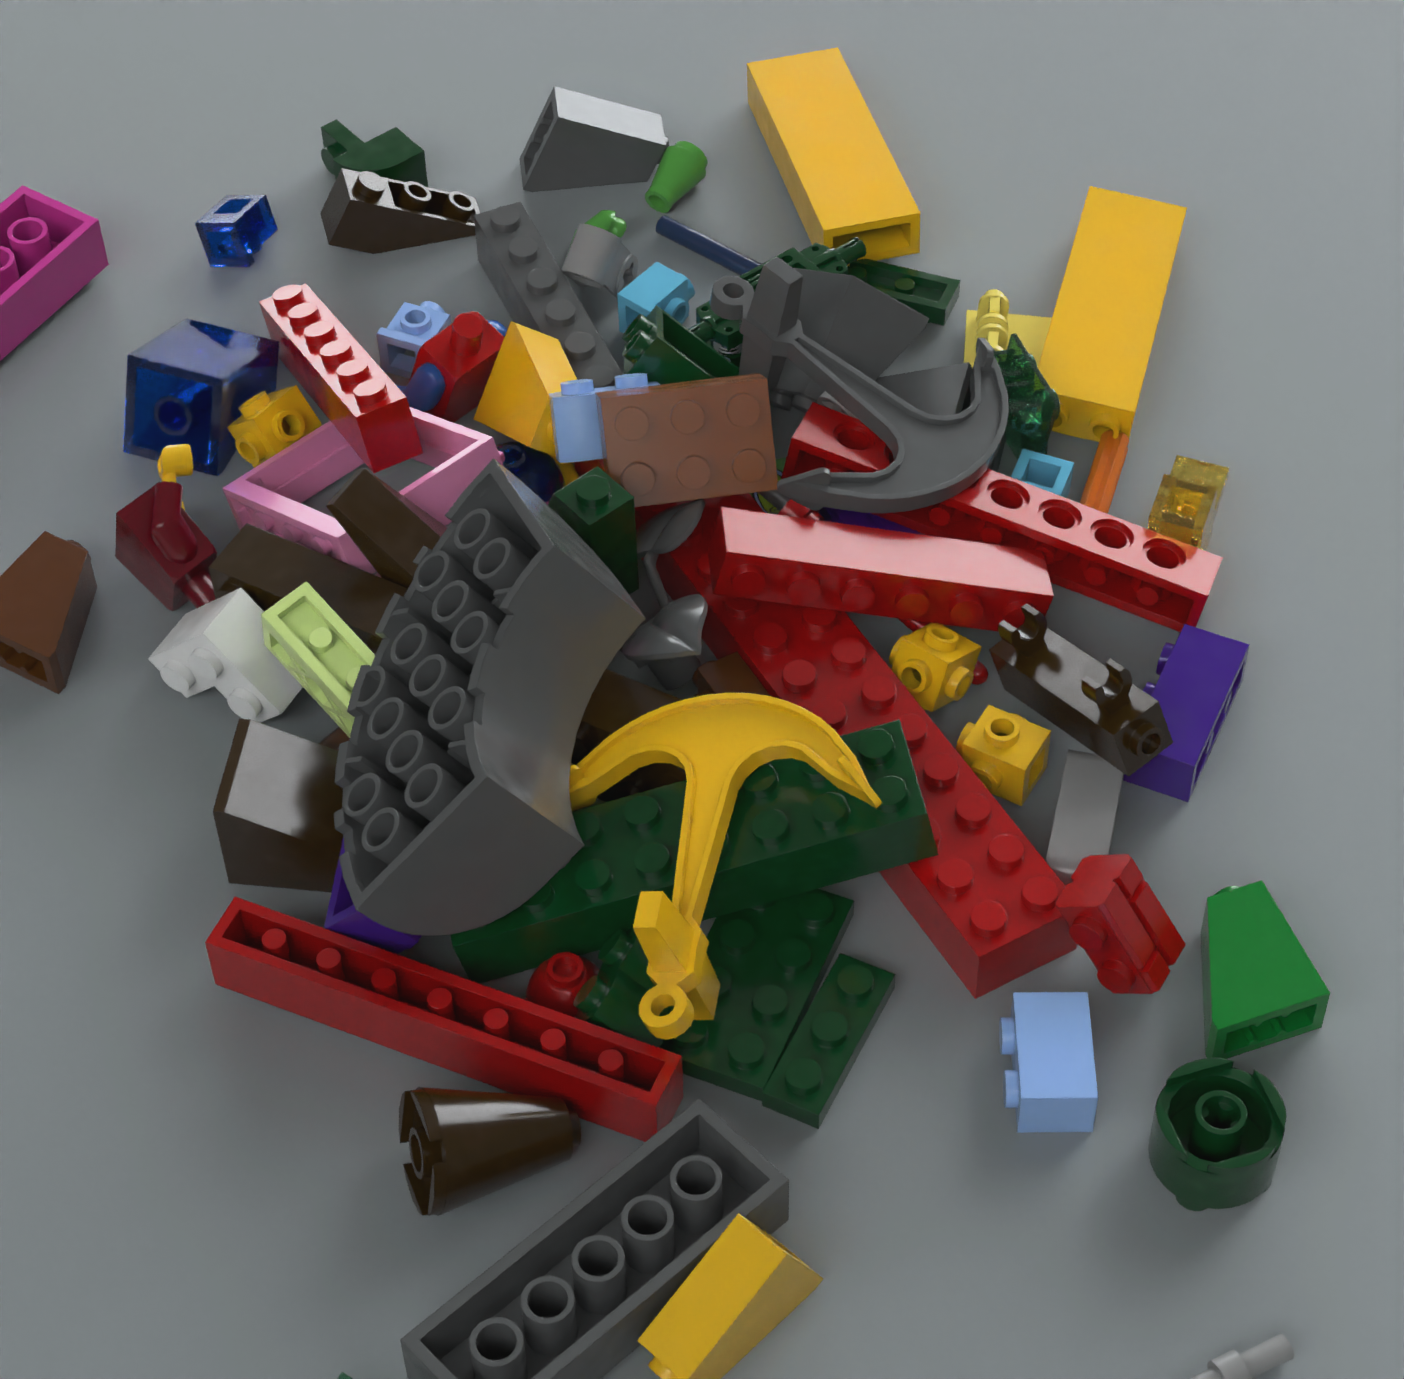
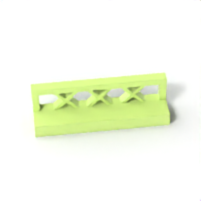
M306 581L261 614L264 645L350 738L355 717L347 712L352 690L361 665L371 666L375 654Z

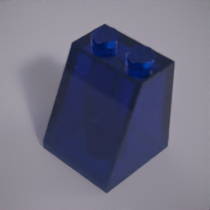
M187 318L129 353L127 356L123 452L158 461L164 447L168 445L189 444L194 471L213 476L222 474L237 451L236 440L227 427L242 415L238 408L245 401L260 392L265 391L268 395L276 390L279 341Z

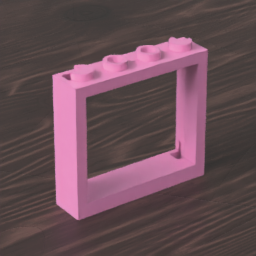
M410 407L423 449V454L411 459L435 467V469L399 491V493L446 526L452 521L445 515L464 490L493 458L503 465L505 456L503 452L498 451L492 436ZM328 421L222 488L240 530L248 523L371 574L376 572L336 518L301 504L364 464V461L331 421Z

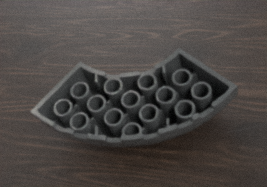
M494 458L464 490L445 516L452 523L440 537L433 550L423 545L413 560V563L418 567L404 597L394 593L375 631V634L382 638L380 646L375 654L372 665H361L347 709V712L355 717L350 739L339 745L335 783L343 788L342 808L334 813L335 829L342 833L344 837L345 853L339 856L343 879L357 911L386 928L411 935L438 936L460 933L489 924L507 915L537 893L584 846L574 822L569 796L571 757L576 735L584 711L604 671L622 645L646 619L618 579L584 540L538 495Z

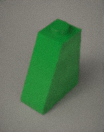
M1260 880L1241 887L1236 885L1228 886L1213 896L1207 897L1201 928L1206 1057L1228 1059L1322 1028L1330 991L1264 882Z

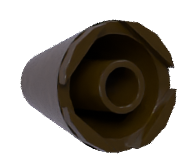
M418 1087L416 1090L405 1091L401 1096L399 1106L400 1143L409 1142L412 1163L403 1164L412 1200L422 1216H439L570 1160L573 1146H578L581 1142V1125L576 1110L574 1108H567L562 1098L552 1096Z

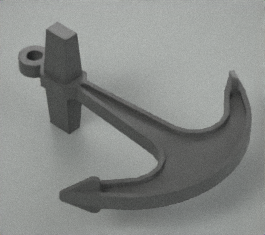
M775 257L763 265L755 292L748 281L736 276H724L713 283L709 302L711 310L721 318L739 320V331L743 334L739 375L760 373L767 378L768 391H771L777 386L786 358H788L881 438L893 454V463L886 469L873 473L830 472L828 468H818L781 479L777 482L778 493L815 511L828 507L861 513L905 512L941 503L956 496L978 480L993 462L1007 425L1009 404L1001 368L994 356V349L985 338H978L976 343V357L970 378V407L959 414L948 416L929 414L913 407L803 334L801 321L797 319L803 275L779 257Z

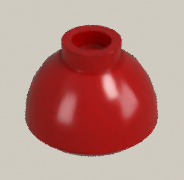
M561 952L555 954L541 963L533 972L527 984L525 1000L575 1017L578 1008L573 1005L576 995L591 977L598 975L600 969L589 959L574 953Z

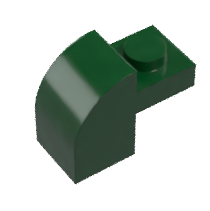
M337 119L321 127L324 146L321 150V157L328 171L335 175V180L341 168L357 172L369 171L380 177L403 182L414 181L428 187L424 150L397 127L365 143Z

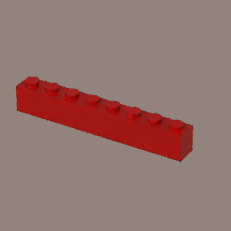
M236 896L205 941L214 981L218 986L513 1094L560 1097L565 1102L567 1108H574L579 1118L644 1142L672 1121L684 1097L681 1055Z

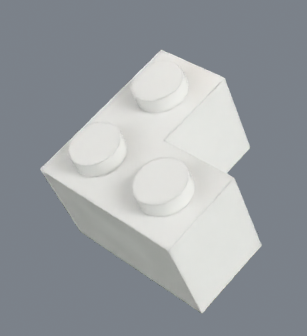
M242 588L236 589L186 613L148 658L160 671L164 682L172 689L181 692L186 698L215 686L227 699L229 707L235 714L243 719H251L259 723L281 715L303 688L264 645L261 614L264 611Z

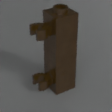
M1027 603L1021 607L1025 615V622L1020 627L1015 628L1005 620L998 624V632L1002 640L992 646L989 652L1004 690L1128 777L1173 743L1159 701L1132 684L1131 673L1125 667L1111 658L1105 662L1106 666L1047 628L1045 616Z

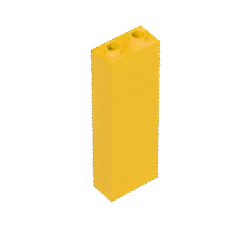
M839 48L747 63L748 104L812 245L819 243L835 249L850 241L853 237H858L859 240L863 241L867 253L864 257L857 260L871 259L878 261L920 253V211Z
M1089 186L1031 389L1024 425L1096 442L1100 441L1101 435L1107 430L1113 431L1112 437L1114 439L1118 438L1121 432L1125 433L1128 438L1130 437L1187 207Z

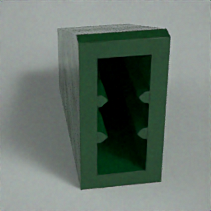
M597 466L553 493L548 506L596 553L630 595L639 589L634 497Z

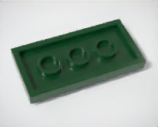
M815 889L716 917L706 936L709 941L706 953L720 982L714 1020H693L685 1033L676 1038L664 1039L659 1048L682 1056L683 1074L762 1101V1091L807 1013L854 915V900L821 889Z

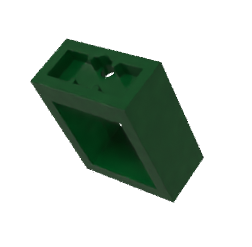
M657 305L647 317L639 314L623 334L622 339L626 342L622 353L624 357V374L647 373L648 382L657 381L660 385L739 375V367Z

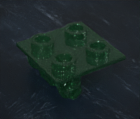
M1014 333L1011 334L1007 350H994V356L1001 368L1008 393L1009 412L1004 434L1007 438L1008 446L1018 461L1022 449L1047 455L1049 437L1054 421L1058 418L1060 412V402L1056 391L1050 388L1039 371L1035 358L1027 352L1017 334Z

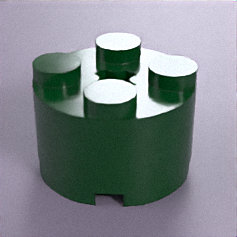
M1203 1058L1180 1066L1166 1080V1085L1156 1101L1148 1146L1150 1163L1160 1182L1175 1195L1178 1203L1188 1210L1226 1209L1246 1204L1270 1187L1275 1173L1287 1117L1284 1101L1277 1088L1266 1076L1255 1069L1253 1074L1235 1068L1233 1067L1234 1061Z

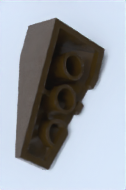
M365 468L358 469L326 505L381 578L409 588L418 567L413 563V560L423 545L433 550L447 529L442 523Z

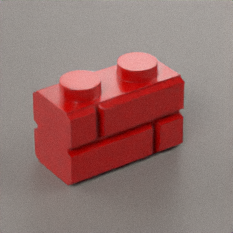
M1129 854L1089 855L1083 858L1071 876L1073 882L1065 886L1055 902L1056 907L1070 927V937L1085 950L1098 970L1097 978L1106 989L1112 991L1113 994H1153L1159 991L1171 971L1168 966L1176 963L1186 945Z

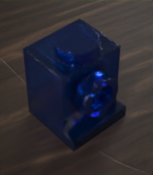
M226 195L195 222L210 267H250L255 263L253 254L259 252L263 247L262 244L278 230L266 195Z

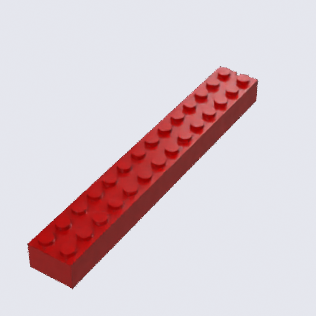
M603 459L574 462L579 477L597 466L604 471ZM749 493L704 499L706 504L702 516L690 536L675 550L659 554L656 568L665 591L673 601L688 595H702L708 604V610L701 638L715 657L720 659L737 651L771 697L786 700L807 709L835 729L839 736L900 719L928 813L938 855L882 870L879 873L972 996L977 999L1075 950L1077 944L1069 935L1070 927L1055 905V902L1065 888L1064 883L845 611L713 594L707 548L720 508L727 507L756 512L764 511ZM693 500L635 507L636 529L657 513Z

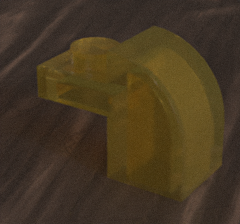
M1177 455L1170 475H1163L1149 515L1148 529L1206 551L1212 536L1213 523L1228 481L1229 468Z

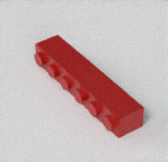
M306 283L281 287L272 294V297L259 301L276 355L373 474L423 454L407 397Z
M721 507L707 548L712 592L715 595L997 632L998 624L1003 620L1015 628L1024 624L1025 615L1021 607L1026 603L1046 616L1054 597L1043 551Z

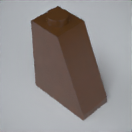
M44 531L0 576V666L57 694H60L66 687L97 590L91 557L88 550L78 542L64 540Z

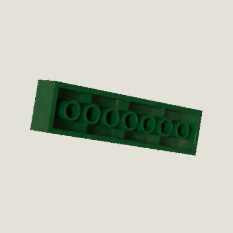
M900 719L840 736L856 756L870 787L881 799L882 804L877 808L837 788L807 762L793 758L773 760L759 766L745 779L738 791L702 921L938 855L928 813ZM687 780L572 812L577 831L584 846L571 858L569 863L560 869L529 900L507 915L478 928L450 934L452 947L469 980L480 984L537 968L541 963L561 952H571L580 956L601 950L606 940L616 930L621 929L626 932L633 927L641 891H663L672 902Z

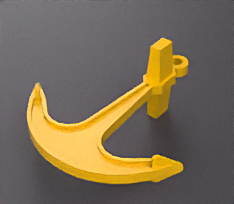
M718 693L680 700L648 712L629 722L605 738L577 765L570 766L569 796L572 811L591 806L596 801L598 795L638 768L653 763H671L684 769L686 773L687 783L672 902L663 891H641L633 924V930L648 959L646 973L655 985L642 997L639 1004V1015L649 1032L656 1038L665 1040L676 1038L686 1032L693 1020H714L720 982L706 953L709 941L700 925L738 791L745 779L759 766L773 760L793 758L807 762L837 788L868 803L874 808L882 804L881 799L870 787L856 756L835 729L817 715L794 703L767 695L752 693ZM674 1006L669 1014L659 1016L663 1009Z

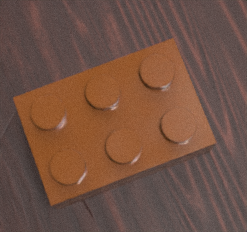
M760 373L595 392L604 472L634 497L635 507L777 490L778 477L768 381Z

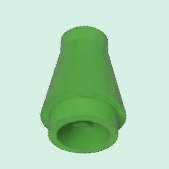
M678 141L675 145L665 149L651 186L645 193V200L650 207L661 213L668 212L679 199L705 178V168L708 161L702 150L687 141Z

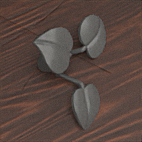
M704 499L693 500L667 508L652 516L636 529L637 559L644 558L643 563L661 610L654 616V619L648 620L646 624L636 629L619 651L628 660L633 661L638 668L647 665L665 690L669 691L678 689L691 681L694 672L701 666L697 656L701 655V635L707 616L708 604L703 596L699 594L688 595L669 602L656 568V562L659 554L675 550L690 536L702 516L706 504Z

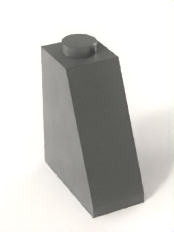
M554 86L519 158L523 190L538 192L648 182L654 168L660 163L665 149L669 147V139L664 135L661 115Z

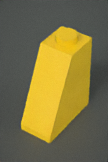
M511 321L473 418L532 449L555 457L549 393L561 392V382L577 380L559 340Z
M738 1213L637 1341L654 1355L648 1363V1367L661 1379H721L804 1301L824 1278L776 1238Z

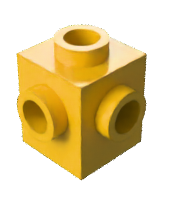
M297 385L271 392L268 395L265 391L254 395L238 408L242 415L231 423L227 429L236 440L235 444L239 454L255 468L322 426V423Z
M930 623L908 635L901 636L891 650L889 664L892 665L891 670L923 710L934 712L954 700L959 701L966 694L972 683L973 671L982 646L942 624Z
M988 704L976 724L968 722L958 738L956 751L991 794L1022 807L1047 768L1051 730L1029 722L1018 714L1008 713Z

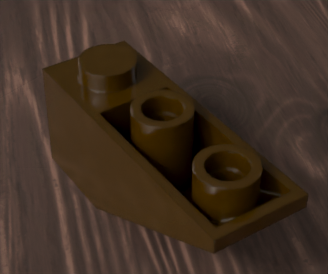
M341 168L320 214L329 245L377 254L475 236L474 215L479 214L480 211L476 198L468 196L463 192H448L425 187L414 181L403 182L380 177L369 171L357 172Z

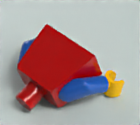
M476 311L457 315L451 325L430 338L420 347L408 385L397 386L407 397L409 407L453 423L476 408L481 400L507 328L496 320H486Z

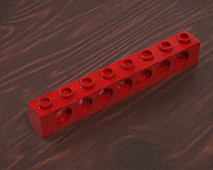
M812 402L791 438L781 479L818 468H828L830 472L873 473L886 469L894 462L892 451L886 443L859 419ZM989 468L970 487L941 503L905 512L871 513L925 535L1043 551L1051 583L1181 632L1184 624L1196 627L1223 557Z

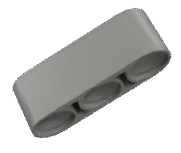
M1068 749L1046 856L1047 864L1065 886L1073 882L1071 876L1083 858L1089 855H1110L1124 778L1123 772L1097 754Z

